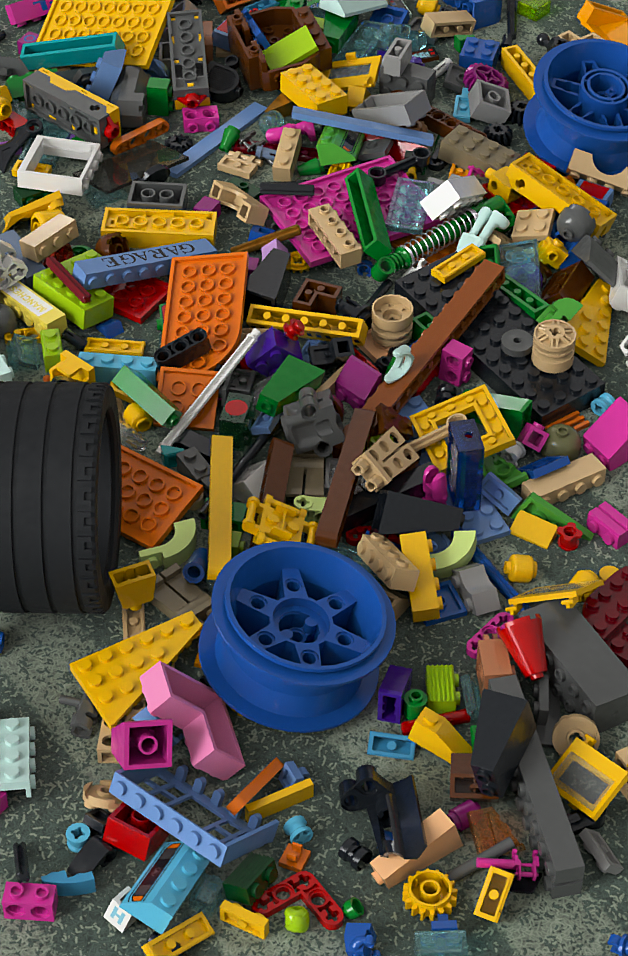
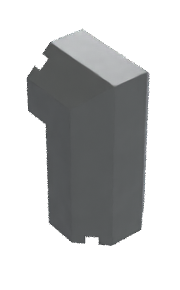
M138 66L124 67L112 91L110 103L119 107L121 129L135 130L145 125L147 117H145L148 107L146 87L151 75L149 73L146 74L144 69Z

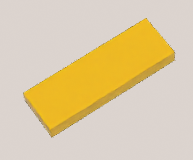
M472 243L431 269V275L445 284L486 258V252Z
M87 337L84 352L143 356L146 342Z
M310 778L246 804L245 819L249 822L250 816L255 813H260L263 819L314 797V784Z
M201 911L144 944L141 948L146 956H178L209 938L215 932ZM176 942H178L182 947L172 952L171 950L176 947Z

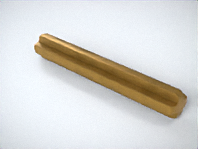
M296 224L231 247L230 251L231 253L246 251L250 253L261 249V247L276 238L282 242L301 235L302 231L300 226Z

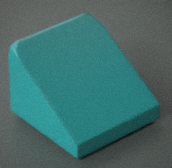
M160 445L163 465L167 468L177 467L176 454L184 451V449Z

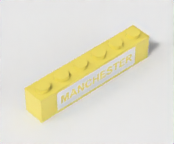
M6 277L0 278V283L4 282ZM20 281L5 290H0V303L8 305L14 311L17 318L24 321L27 326L34 327L38 334H40L41 330L56 328L60 329L61 334L68 328L65 313Z

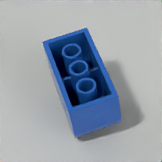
M442 0L447 5L457 7L458 10H467L476 20L473 30L496 24L501 19L502 0Z

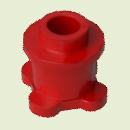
M569 522L563 527L559 526L557 534L561 536L558 539V546L565 551L577 549L579 546L578 539L582 538L583 532L578 530L573 522Z

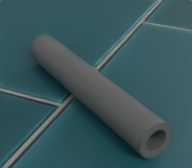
M507 837L447 872L448 879L457 882L478 870L479 868L476 867L477 857L498 858L514 849L516 846L511 837Z

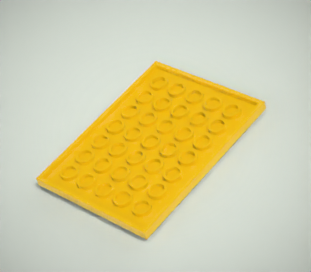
M53 0L36 42L117 32L127 50L123 68L126 66H138L142 69H149L167 23V12H171L175 0ZM97 62L68 66L95 67Z

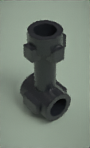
M391 347L387 357L382 356L377 359L374 365L380 373L385 374L393 357L392 353L398 347Z

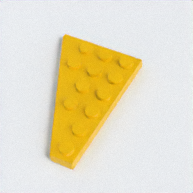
M191 610L69 664L70 670L111 730L116 727L124 716H128L132 708L145 697L142 692L140 676L159 661L167 665L172 661L173 665L178 660V655L185 648H188L192 641L200 635L203 625Z

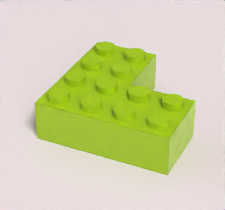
M91 249L65 260L61 264L72 274L75 261L102 257V255ZM50 268L33 274V291L65 313L66 318L81 329L85 330L113 317L114 297L103 290L105 287L87 290L92 295L90 298L91 302L84 304Z

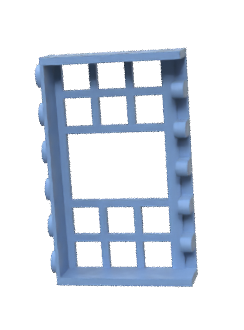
M186 765L177 767L175 775L167 771L168 767L123 770L122 768L114 773L109 793L220 868L264 846V844L272 843L279 825L278 820L275 819L260 827L262 816L260 813H255L250 816L247 823L240 818L243 808L234 816L229 810L221 806L225 796L223 789L215 790L210 799L203 794L207 783L205 777L202 776L195 779L193 787L185 782L188 774V767ZM158 776L166 781L167 784L159 786L150 779ZM144 782L153 790L147 792L137 784ZM175 787L185 795L177 798L166 790ZM160 793L171 801L164 803L156 798L155 795ZM193 799L220 817L221 820L201 828L171 807ZM229 823L239 831L231 834L220 826ZM216 830L225 838L219 840L209 832Z

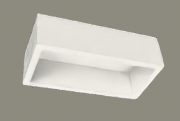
M475 175L448 179L425 197L420 204L432 221H442L445 218L449 219L454 215H458L459 212H463L473 204H479L484 200L483 196L487 192Z

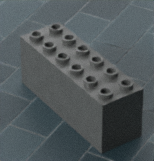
M569 598L554 599L521 611L519 618L529 615L530 619H535V614L541 615L547 672L543 674L549 675L552 693L556 698L560 697L565 710L569 714H582L589 717L596 723L599 733L627 722L628 669L575 606L566 609V605L561 604V601Z

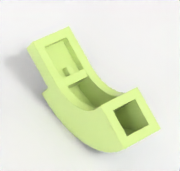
M192 518L173 523V538L164 545L138 551L139 562L149 560L153 569L163 565L164 570L175 563L179 566L189 559L196 547L195 519Z
M476 530L454 531L453 540L448 548L442 552L430 554V558H435L437 571H433L434 577H438V579L450 577L453 575V569L466 566L471 561L477 545Z

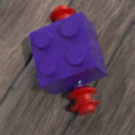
M292 318L290 324L285 323L283 325L284 332L274 327L266 330L239 362L240 369L255 370L271 379L288 355L303 360L300 344L297 339L298 335L303 336L305 334L304 324L300 320Z

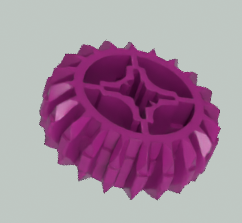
M471 64L464 73L463 83L469 92L477 79L506 89L509 88V82L503 76L504 74L487 64Z

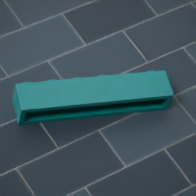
M117 32L26 43L22 45L20 59L28 70L97 62L99 57L102 58L105 51L125 49V44Z

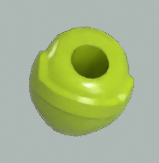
M303 906L287 907L284 913V927L287 931L292 933L307 932L310 924L308 910Z

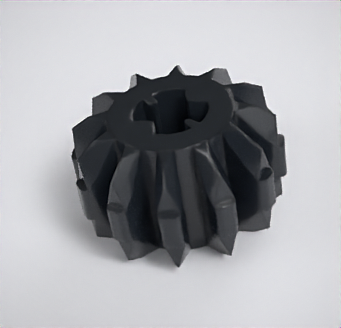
M516 99V102H510L511 114L508 117V121H511L512 125L517 123L520 126L523 124L524 111L529 101Z
M489 123V126H485L483 131L488 139L496 141L504 147L510 146L512 142V130L508 125L504 126V123Z

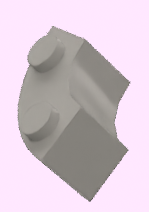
M474 563L452 570V584L455 589L458 588L467 612L479 616L501 609L497 588L490 582L484 564Z

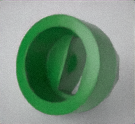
M356 897L348 899L342 906L344 916L347 919H357L364 914V907Z

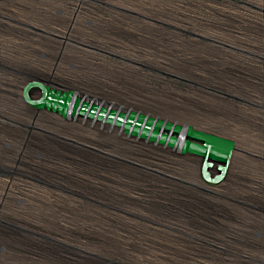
M495 195L476 207H469L463 212H459L458 215L443 221L437 227H432L431 230H427L421 236H416L410 242L398 246L394 253L381 257L372 266L371 275L376 281L383 282L403 268L408 269L419 262L418 258L422 259L423 256H426L424 259H427L433 254L438 253V251L459 241L463 232H470L482 207H488L492 212L497 210L509 220L510 225L505 230L495 229L503 234L507 233L514 226L516 217L504 199L499 195Z

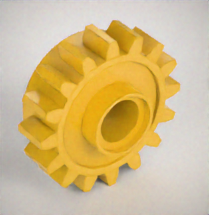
M427 868L423 871H416L414 876H408V883L403 885L402 901L405 902L406 910L411 909V916L420 914L421 921L425 917H429L430 921H434V917L437 914H444L445 912L450 915L452 913V907H456L458 890L454 888V880L450 881L448 879V874Z

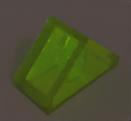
M518 0L517 14L536 22L550 13L551 0Z

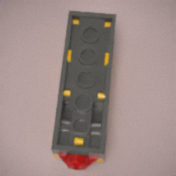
M201 9L167 12L175 109L211 106Z
M43 67L22 79L25 108L86 142L99 143L101 150L115 139L121 137L120 111L118 106Z

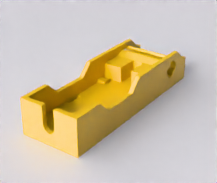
M530 152L510 163L505 174L509 179L510 186L541 209L554 208L559 214L565 207H569L571 204L581 205L590 211L589 215L592 219L594 217L596 221V228L590 237L595 235L599 238V236L602 237L608 233L618 215ZM525 182V185L520 188L519 185Z
M105 207L101 237L107 233L120 232L122 237H126L129 248L147 249L204 238L215 247V237L218 228L217 212Z

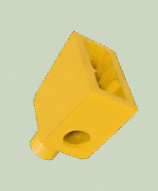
M508 166L497 171L490 167L485 172V177L489 179L487 188L490 192L501 196L507 204L523 196L510 186L509 179L505 175L509 168ZM525 182L519 185V187L521 188L522 186H524Z
M149 560L108 572L123 609L130 608L132 611H138L142 608L143 603L153 600L156 574Z

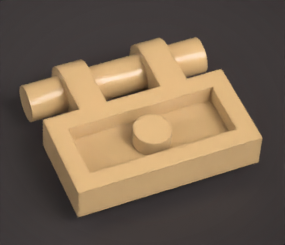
M229 151V154H225L217 164V170L250 180L258 170V166L262 167L263 160L258 159L254 155H244L240 151Z

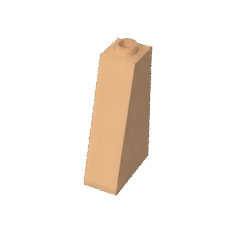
M441 808L423 821L427 847L418 859H403L399 855L389 854V858L380 857L379 855L370 862L374 871L371 875L379 885L384 883L390 889L406 880L408 876L416 874V871L423 870L463 846L455 824Z

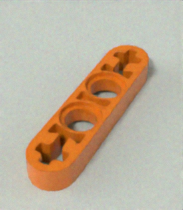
M157 118L115 139L110 145V151L119 157L133 150L134 147L141 146L148 140L168 132L170 125L163 118ZM135 137V141L130 144L131 140Z
M276 757L226 808L235 816L283 768L284 764Z

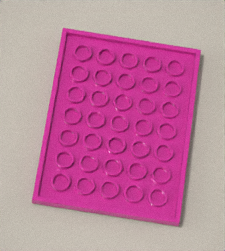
M390 155L299 183L314 185L315 191L313 196L265 194L259 196V202L269 208L268 214L281 230L296 224L300 226L302 234L290 238L289 241L310 268L334 259L309 226L308 209L329 203L333 210L337 211L341 221L345 222L347 229L353 233L358 244H361L345 178L356 168H360L368 174V170L371 167L379 166L385 168L396 162ZM404 171L387 177L386 183L383 186L375 187L390 241L443 223L444 220H431L420 204L425 195Z

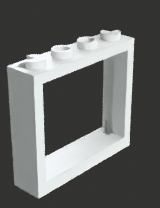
M37 135L17 170L18 187L49 192L59 190L63 194L83 196L85 190L89 188L90 180H93L94 172L98 170L99 162H102L103 159L100 144ZM43 154L88 160L79 178L34 172Z

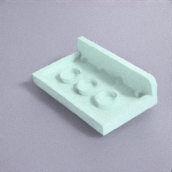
M29 717L0 719V791L26 789L27 798L32 797V789H36L35 774H32L36 772L35 758H31L36 756L35 742H31L36 740L35 726H30Z

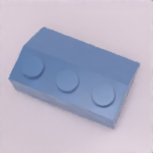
M127 50L105 51L103 57L98 58L95 66L97 70L92 72L90 77L92 82L90 85H86L85 90L108 101L122 71Z

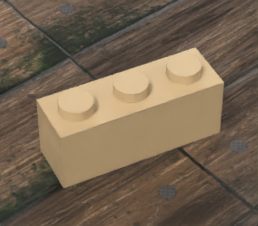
M467 10L425 12L420 27L430 38L469 35L473 33L476 20Z
M283 127L272 166L274 181H292L302 146L301 129Z
M61 213L19 240L22 256L39 263L79 236L76 220Z

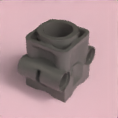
M304 387L298 394L299 401L283 406L284 415L280 416L287 441L294 443L297 455L314 450L319 457H327L332 453L333 445L342 443L345 440L343 423L340 415L335 411L333 405L334 398L330 388L316 393L313 388Z

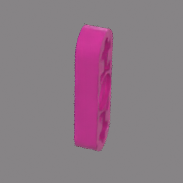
M501 612L493 617L467 642V655L476 659L477 649L473 650V647L477 648L478 640H482L483 634H496V628L499 626L502 630L505 629L504 622L515 620L513 615Z

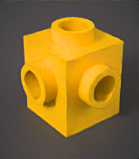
M549 235L537 246L538 259L544 265L549 264L555 269H558L569 256L563 242L558 238L553 239Z

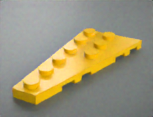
M600 278L594 282L586 296L580 301L583 307L570 321H567V323L574 327L577 333L574 352L597 367H603L606 364L612 307L609 304L611 286Z

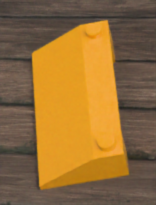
M586 0L577 15L581 25L605 40L628 45V16L626 13L613 7Z

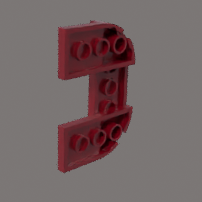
M625 566L613 573L604 582V585L598 587L586 598L581 614L624 666L628 668V624H626L628 622V566Z

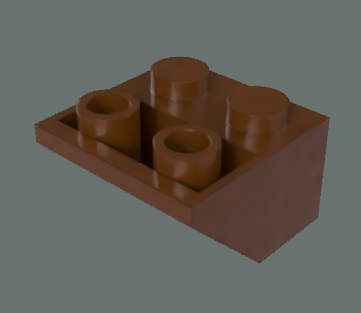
M451 753L450 801L465 802L470 799L473 802L499 803V797H489L480 792L471 768L472 753Z

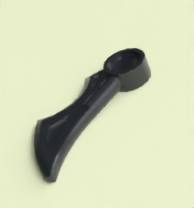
M29 119L25 125L16 128L15 135L10 141L0 144V170L2 173L6 172L13 156L30 137L36 138L37 135L43 134V124L39 119ZM32 126H38V127H39V128H38L37 130H35V131L30 130V127H32Z

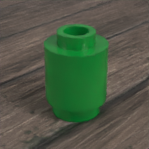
M411 689L405 693L403 715L408 720L417 719L424 707H427L428 698L425 692L419 689Z

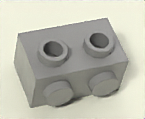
M398 37L394 39L382 58L384 74L394 77L402 75L412 59V40Z

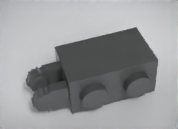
M195 446L177 453V471L181 475L203 485V495L209 498V463Z

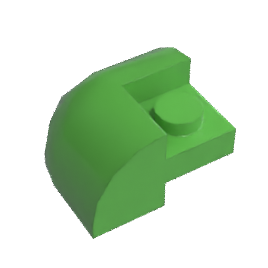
M571 298L556 300L536 319V322L539 324L550 319L570 321L583 305Z

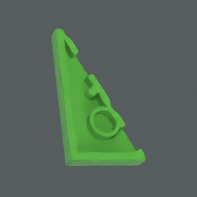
M497 454L478 461L484 477L489 472H492L510 488H514L522 484V482L529 480L525 471H519L515 465L506 462L504 458Z
M534 492L515 509L510 517L515 519L518 512L523 510L558 527H563L569 522H573L576 524L577 529L583 532L582 539L591 541L594 533Z

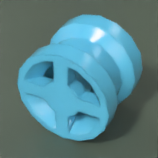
M609 393L601 394L599 398L591 402L592 412L601 416L615 401L614 397Z
M301 815L290 818L283 826L286 835L290 836L291 844L293 842L304 844L313 837V831L310 827L306 826L307 821Z
M75 823L68 827L66 830L67 846L72 852L78 853L91 838L89 827L83 823Z

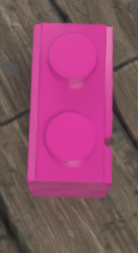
M606 501L600 504L598 508L595 507L589 511L586 526L592 533L598 534L605 544L611 545L617 550L628 543V519Z

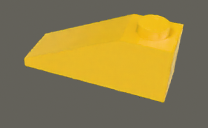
M426 706L415 720L408 739L450 764L451 753L473 752L472 747L445 717Z

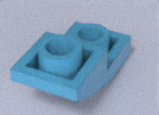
M65 870L41 876L42 884L57 886L58 896H76L96 892L92 871L78 873L69 878Z

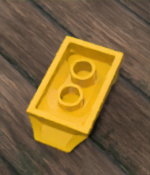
M58 190L9 212L3 218L5 228L2 233L19 221L31 220L32 215L37 211L60 209L62 211L61 207L64 206L60 191Z

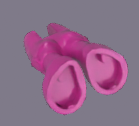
M306 121L297 124L288 123L281 127L271 128L265 134L269 143L278 144L283 127L301 129V135H307L311 142L317 141L314 123Z
M429 465L423 474L422 480L425 496L421 499L447 505L446 474L443 472L439 473V469L436 466Z

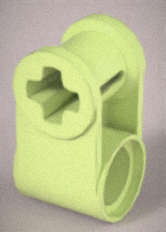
M299 495L294 499L293 504L297 509L303 508L307 510L304 521L319 523L327 497Z

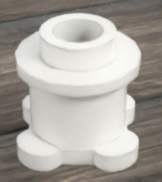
M516 441V445L500 451V457L504 458L506 462L512 463L515 467L518 466V459L526 455L525 447L519 441Z

